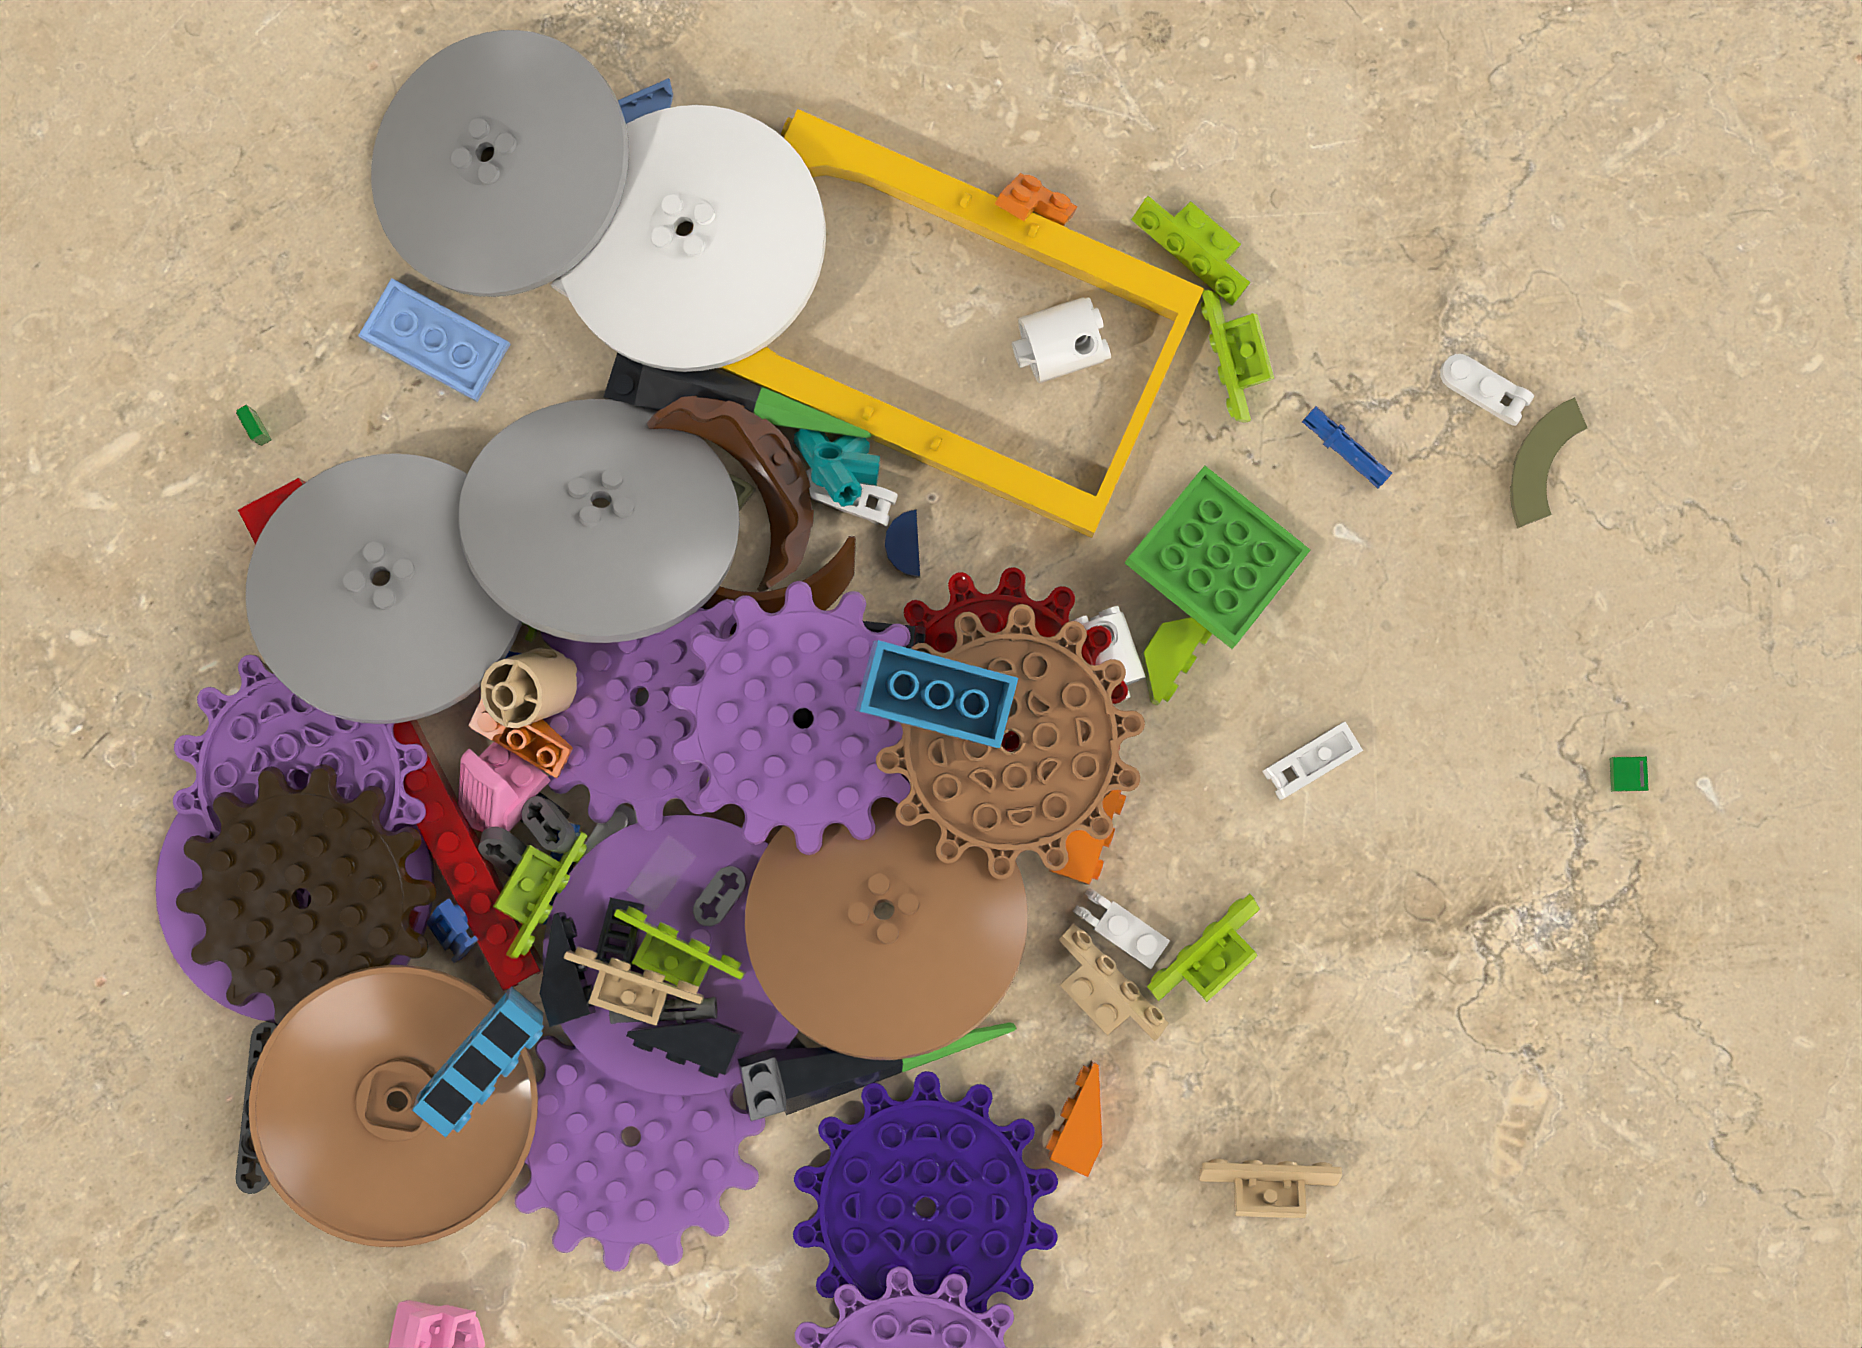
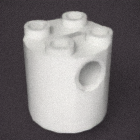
M1082 297L1018 319L1021 339L1012 342L1014 355L1020 368L1030 365L1038 383L1103 363L1104 360L1111 358L1106 339L1101 340L1098 330L1103 328L1101 314L1098 308L1093 307L1089 297Z
M1118 606L1099 612V615L1090 618V621L1087 616L1072 620L1081 623L1086 630L1098 625L1106 627L1111 632L1112 642L1097 657L1096 665H1100L1109 659L1121 661L1126 669L1124 681L1127 685L1145 678L1126 619ZM1129 691L1126 699L1131 697Z

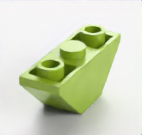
M1192 617L1162 623L1141 654L1150 701L1156 706L1162 699L1166 702L1171 699L1179 686L1174 682L1180 671L1187 674L1197 656L1192 654L1199 642L1205 646L1212 636L1210 631Z

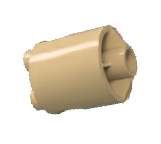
M543 647L495 662L486 670L481 682V698L484 707L494 721L510 728H520L565 711L570 707L577 691L576 664L573 660L566 658L562 653L553 648Z

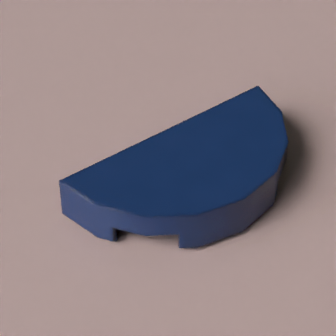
M917 509L903 512L892 521L886 531L885 549L888 560L897 570L906 576L920 578Z

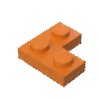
M1022 173L1000 193L995 202V205L1022 221H1025L1035 211L1046 219L1062 226L1069 222L1077 209V206L1072 204L1066 195L1060 192H1052L1042 186L1041 181L1036 177Z

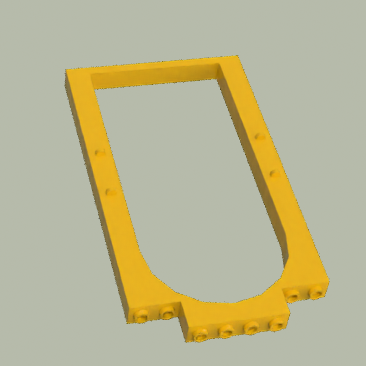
M797 109L793 118L788 117L786 119L781 136L800 155L809 169L812 178L827 175L865 184L1175 322L1096 496L779 356L768 347H764L738 362L719 367V369L866 430L871 434L869 439L1092 538L1204 288L1035 213H1031L1025 221H1022L995 205L998 197ZM692 225L689 234L692 232L694 225Z

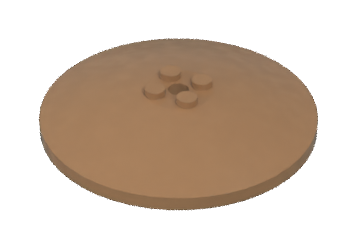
M881 797L875 800L871 806V816L875 822V832L872 837L866 840H858L851 835L848 828L843 824L832 823L823 831L820 850L812 855H806L799 851L793 830L783 825L770 841L757 864L749 886L745 909L746 943L750 961L765 994L778 1012L792 1026L818 1044L842 1054L872 1060H897L928 1054L959 1040L981 1024L997 1007L1013 983L1023 957L1028 930L1026 892L1016 860L1013 873L1006 879H997L988 871L987 853L980 847L973 846L967 848L954 863L942 862L936 855V845L941 836L938 823L932 819H924L910 826L901 824L895 815V810L899 803L888 797ZM883 902L890 903L894 907L893 915L886 920H880L874 915L876 906Z
M383 965L353 971L325 983L297 1003L274 1029L265 1044L254 1071L249 1096V1123L255 1153L267 1179L282 1200L296 1214L327 1234L345 1241L375 1247H406L439 1240L472 1224L488 1212L515 1181L529 1154L535 1134L538 1114V1090L536 1075L528 1049L524 1047L520 1051L521 1054L517 1058L519 1062L507 1077L499 1075L494 1085L495 1090L482 1105L478 1102L474 1104V1108L470 1113L472 1115L458 1133L452 1130L445 1138L413 1112L412 1108L418 1093L496 1003L479 989L462 979L438 970L412 965ZM393 1091H401L407 1096L408 1103L402 1108H394L388 1102V1095Z

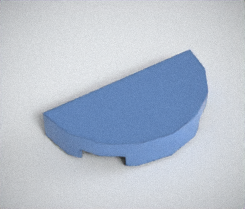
M670 79L663 80L618 100L625 123L627 124L658 110L671 108L673 91Z

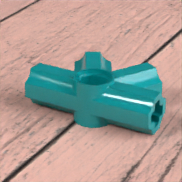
M800 429L794 434V444L812 469V481L816 485L824 487L832 500L838 502L841 507L853 505L854 501L861 497L862 486L860 484L877 486L880 456L868 454L870 443L866 438L841 435L833 442H830L825 433L821 431Z

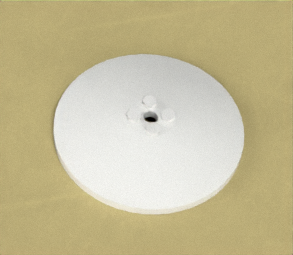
M705 105L677 106L646 114L627 123L629 163L624 192L609 227L597 244L580 262L561 275V280L570 302L590 330L606 345L619 354L650 367L683 372L703 371L723 367L753 355L769 345L791 325L805 307L820 275L825 253L826 223L821 198L809 169L794 148L776 131L759 120L731 109ZM684 221L692 222L694 226L689 235L679 236L676 234V229L680 223Z

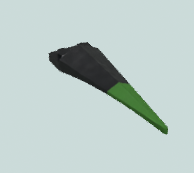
M618 352L603 396L605 400L621 401L636 407L656 411L662 410L681 397L688 396L725 402L732 401L745 406L744 409L762 419H767L773 425L861 438L871 437V434L866 430L719 368L687 372L663 370L638 363Z
M1009 1022L973 1029L964 1037L946 1047L928 1054L897 1060L858 1058L836 1052L827 1047L770 1049L737 1060L747 1114L750 1121L780 1112H785L786 1115L865 1087L868 1084L884 1080L1008 1034L1017 1028L1014 1023Z

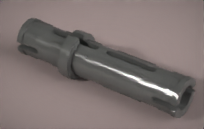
M677 996L676 999L665 1000L659 1021L676 1020L678 1024H685L686 1020L717 1019V998H703L701 1004ZM673 1008H696V1010L691 1011H668V1009ZM609 1010L611 1024L643 1022Z

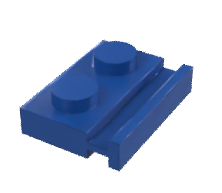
M447 899L436 907L427 920V926L445 951L450 948L454 954L451 960L453 963H456L468 954L478 939L476 936L470 938L466 932L469 926L467 925L468 918L464 910L457 904L454 906L451 900Z

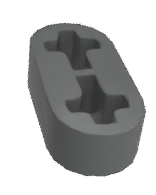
M534 796L528 799L522 808V819L539 843L545 849L562 854L569 851L576 839L575 830L552 801L543 797ZM540 807V813L544 817V821L537 819L539 817V813L537 812V810ZM553 829L560 831L558 834L560 840L558 842H555L557 836L552 831Z
M489 827L482 832L478 849L485 859L510 877L528 846L504 828Z
M731 866L721 868L716 873L693 907L694 917L700 924L714 926L726 917L747 886L745 873L741 869ZM733 873H736L738 875L736 882L739 884L738 889L730 888L723 896L719 893L725 886V882L722 880L723 875L731 876ZM716 897L721 899L715 908L716 912L719 913L716 918L711 916L704 919L703 914L705 911L701 908L702 904H711Z

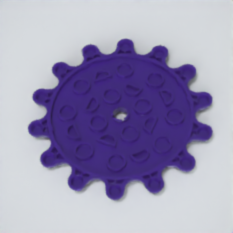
M924 1071L915 1078L914 1091L910 1098L905 1101L893 1100L881 1084L871 1083L866 1085L861 1093L865 1114L860 1122L849 1125L832 1116L826 1117L820 1122L818 1127L819 1136L828 1144L831 1156L825 1165L821 1167L803 1166L794 1175L795 1186L800 1191L811 1194L817 1201L818 1209L813 1218L796 1225L793 1231V1238L800 1247H820L828 1254L829 1265L816 1281V1289L822 1297L833 1298L836 1289L840 1285L852 1284L857 1287L865 1298L871 1300L878 1299L886 1292L887 1274L892 1268L898 1266L905 1267L911 1272L916 1290L923 1294L936 1292L940 1288L943 1279L949 1274L955 1273L963 1276L968 1285L965 1303L967 1308L975 1313L986 1312L988 1299L996 1292L1008 1293L1017 1300H1024L1031 1296L1034 1284L1032 1279L1023 1271L1021 1260L1025 1252L1030 1249L1049 1250L1056 1245L1058 1240L1056 1229L1052 1225L1038 1220L1034 1215L1033 1208L1037 1199L1056 1190L1058 1178L1048 1168L1031 1169L1024 1164L1022 1151L1031 1142L1035 1134L1034 1126L1029 1120L1024 1118L1017 1119L1006 1126H998L990 1120L988 1113L993 1096L989 1087L984 1084H975L968 1090L962 1100L950 1102L941 1094L940 1081L937 1075L930 1071ZM924 1197L932 1199L936 1205L935 1212L928 1217L919 1215L915 1208L916 1203Z

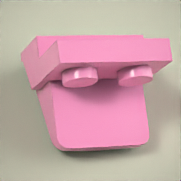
M493 742L479 757L470 749L462 755L458 804L472 829L483 832L489 827H500L510 831L522 819V808L525 802L531 797L536 796L551 780L538 767Z
M406 1300L400 1302L397 1306L388 1348H484L485 1342L479 1320L475 1316L476 1311L450 1305L435 1306Z

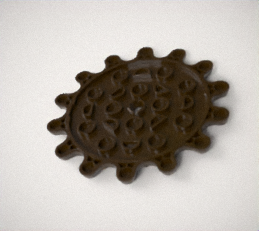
M327 764L316 766L311 772L309 783L300 790L293 789L287 784L284 774L279 768L274 766L264 768L258 777L259 797L251 804L240 801L231 792L218 794L213 802V810L221 822L220 834L213 839L200 835L191 836L185 842L183 849L186 857L196 862L202 871L200 885L194 888L183 889L176 898V906L180 911L186 914L199 915L206 926L204 938L194 944L192 948V960L202 966L219 961L224 962L232 974V980L226 992L228 1002L234 1006L242 1007L247 1005L255 995L266 994L274 1003V1018L277 1024L304 997L337 977L369 967L390 965L391 961L397 956L419 959L428 951L427 939L411 928L409 915L415 907L429 905L435 900L436 887L429 880L412 878L405 868L407 857L421 845L420 833L413 827H405L392 832L386 830L381 825L379 815L386 802V796L384 791L377 786L364 788L354 799L349 800L340 796L336 787L337 774ZM300 888L306 889L311 895V903L308 907L299 906L297 890Z

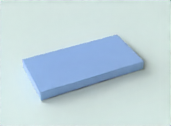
M391 278L358 335L362 340L476 402L480 399L511 345L507 340Z

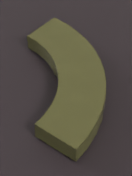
M1575 397L1563 402L1542 417L1523 440L1513 463L1514 468L1510 486L1511 508L1517 529L1552 515L1547 500V478L1552 461L1560 448L1570 438L1588 428Z

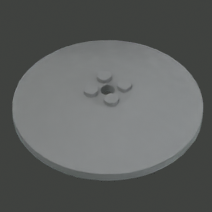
M521 30L485 32L455 42L429 58L412 73L391 101L382 119L373 149L371 165L373 200L382 228L392 246L409 265L431 281L447 289L479 297H500L515 295L541 287L560 277L580 262L597 244L609 227L618 209L627 179L629 141L626 123L618 100L605 78L579 52L563 42L549 36ZM487 147H494V155L491 160L482 162V152Z
M603 399L569 401L539 409L523 416L499 432L483 448L466 476L459 503V529L466 560L481 587L499 606L521 622L553 636L591 643H612L643 638L664 631L680 623L702 607L717 591L733 562L740 525L739 506L734 486L723 463L698 435L672 429H650L646 423L658 412L653 409L636 407L621 401ZM597 498H604L610 502V505L605 508H597L591 502Z
M377 454L360 457L336 465L311 478L295 490L271 516L256 543L248 568L246 580L247 617L253 639L266 664L276 677L300 699L327 714L360 723L389 724L412 721L438 713L466 698L481 686L486 670L493 663L505 659L516 640L522 622L506 612L487 594L472 573L466 560L459 529V503L467 476L465 472L447 463L417 455ZM377 572H390V580L386 585H373L372 580Z

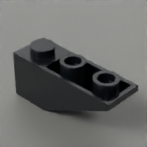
M565 912L553 915L539 992L549 1027L596 1012L595 1006L589 1004L594 986L592 984L588 985L584 971H587L588 967L564 959L567 951L576 952L577 949L573 939L577 937V929L572 917L567 918Z
M705 1020L685 1024L635 1028L628 1031L626 1037L634 1039L632 1045L648 1052H652L654 1048L667 1052L665 1058L681 1065H685L686 1061H690L700 1065L699 1072L718 1078L719 1073L726 1075L729 1072L744 1032L713 1020Z

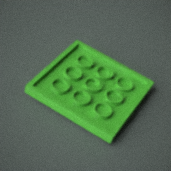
M1204 465L1127 558L1125 564L1229 648L1233 649L1311 549Z

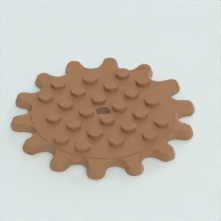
M1020 604L1014 606L1009 611L1006 627L998 633L986 631L978 616L974 613H961L954 622L957 642L951 651L940 653L925 643L915 644L911 649L1017 677L1018 682L1004 734L1008 731L1015 732L1020 740L1019 746L1016 750L1007 752L1002 745L1000 748H995L900 723L903 731L901 740L893 746L882 748L876 755V765L880 771L888 774H903L910 782V792L897 805L895 815L897 820L906 826L914 825L924 819H932L940 826L941 836L936 845V855L945 863H954L967 848L976 846L982 848L987 853L988 871L997 879L1008 878L1014 871L1017 856L1026 850L1037 852L1043 864L1049 870H1061L1068 862L1066 850L1068 835L1075 830H1083L1095 839L1107 838L1113 831V822L1103 809L1102 801L1104 796L1111 790L1133 791L1140 783L1139 771L1121 760L1119 747L1123 740L1135 737L1143 732L1145 727L1144 717L1137 711L1118 710L1111 700L1112 691L1124 680L1126 669L1124 664L1116 659H1109L1095 666L1086 663L1081 654L1082 646L1087 637L1086 629L1077 621H1070L1064 624L1058 634L1047 638L1041 636L1036 631L1035 615L1028 605Z

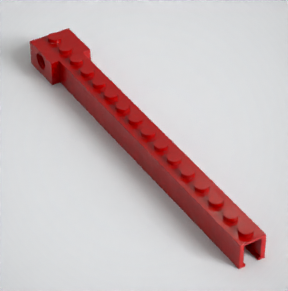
M297 478L238 509L255 545L271 516L295 490L306 483L305 481ZM412 720L395 723L393 733L399 743L421 745L427 753L425 765L418 770L409 772L404 777L403 782L406 793L410 797L420 800L426 809L424 819L416 825L456 902L464 910L468 918L467 923L474 936L478 939L477 942L502 990L506 991L511 986L514 988L519 985V982L532 975L542 973L544 970L543 961L534 944H532L526 955L520 953L518 958H511L506 955L523 924L493 907L504 886L492 863L480 854L478 849L480 840L459 807L458 798L418 721Z

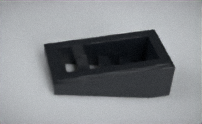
M610 897L596 953H598L596 959L609 963L611 959L606 958L607 952L624 955L622 961L631 964V971L640 929L615 917L614 914L616 909L626 911L628 906L644 912L645 904ZM613 923L631 927L630 933L612 930ZM615 938L627 941L626 948L609 944V939Z

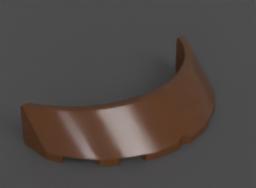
M697 396L681 397L655 413L646 424L650 429L679 430L703 437L731 454L752 477L762 495L770 523V554L766 571L757 588L759 592L767 591L798 569L808 545L811 528L813 527L814 510H812L809 490L811 486L805 467L798 454L792 451L788 439L767 419H762L744 409L745 406L732 401L725 402L708 398H696Z
M848 536L838 553L823 568L802 580L811 588L814 605L820 610L826 611L835 603L854 577L855 536ZM719 586L717 591L701 608L711 609L722 600L730 599L735 601L738 597L750 596L756 600L763 611L776 613L785 604L787 587L771 591L747 592ZM737 622L732 626L730 635L735 633Z

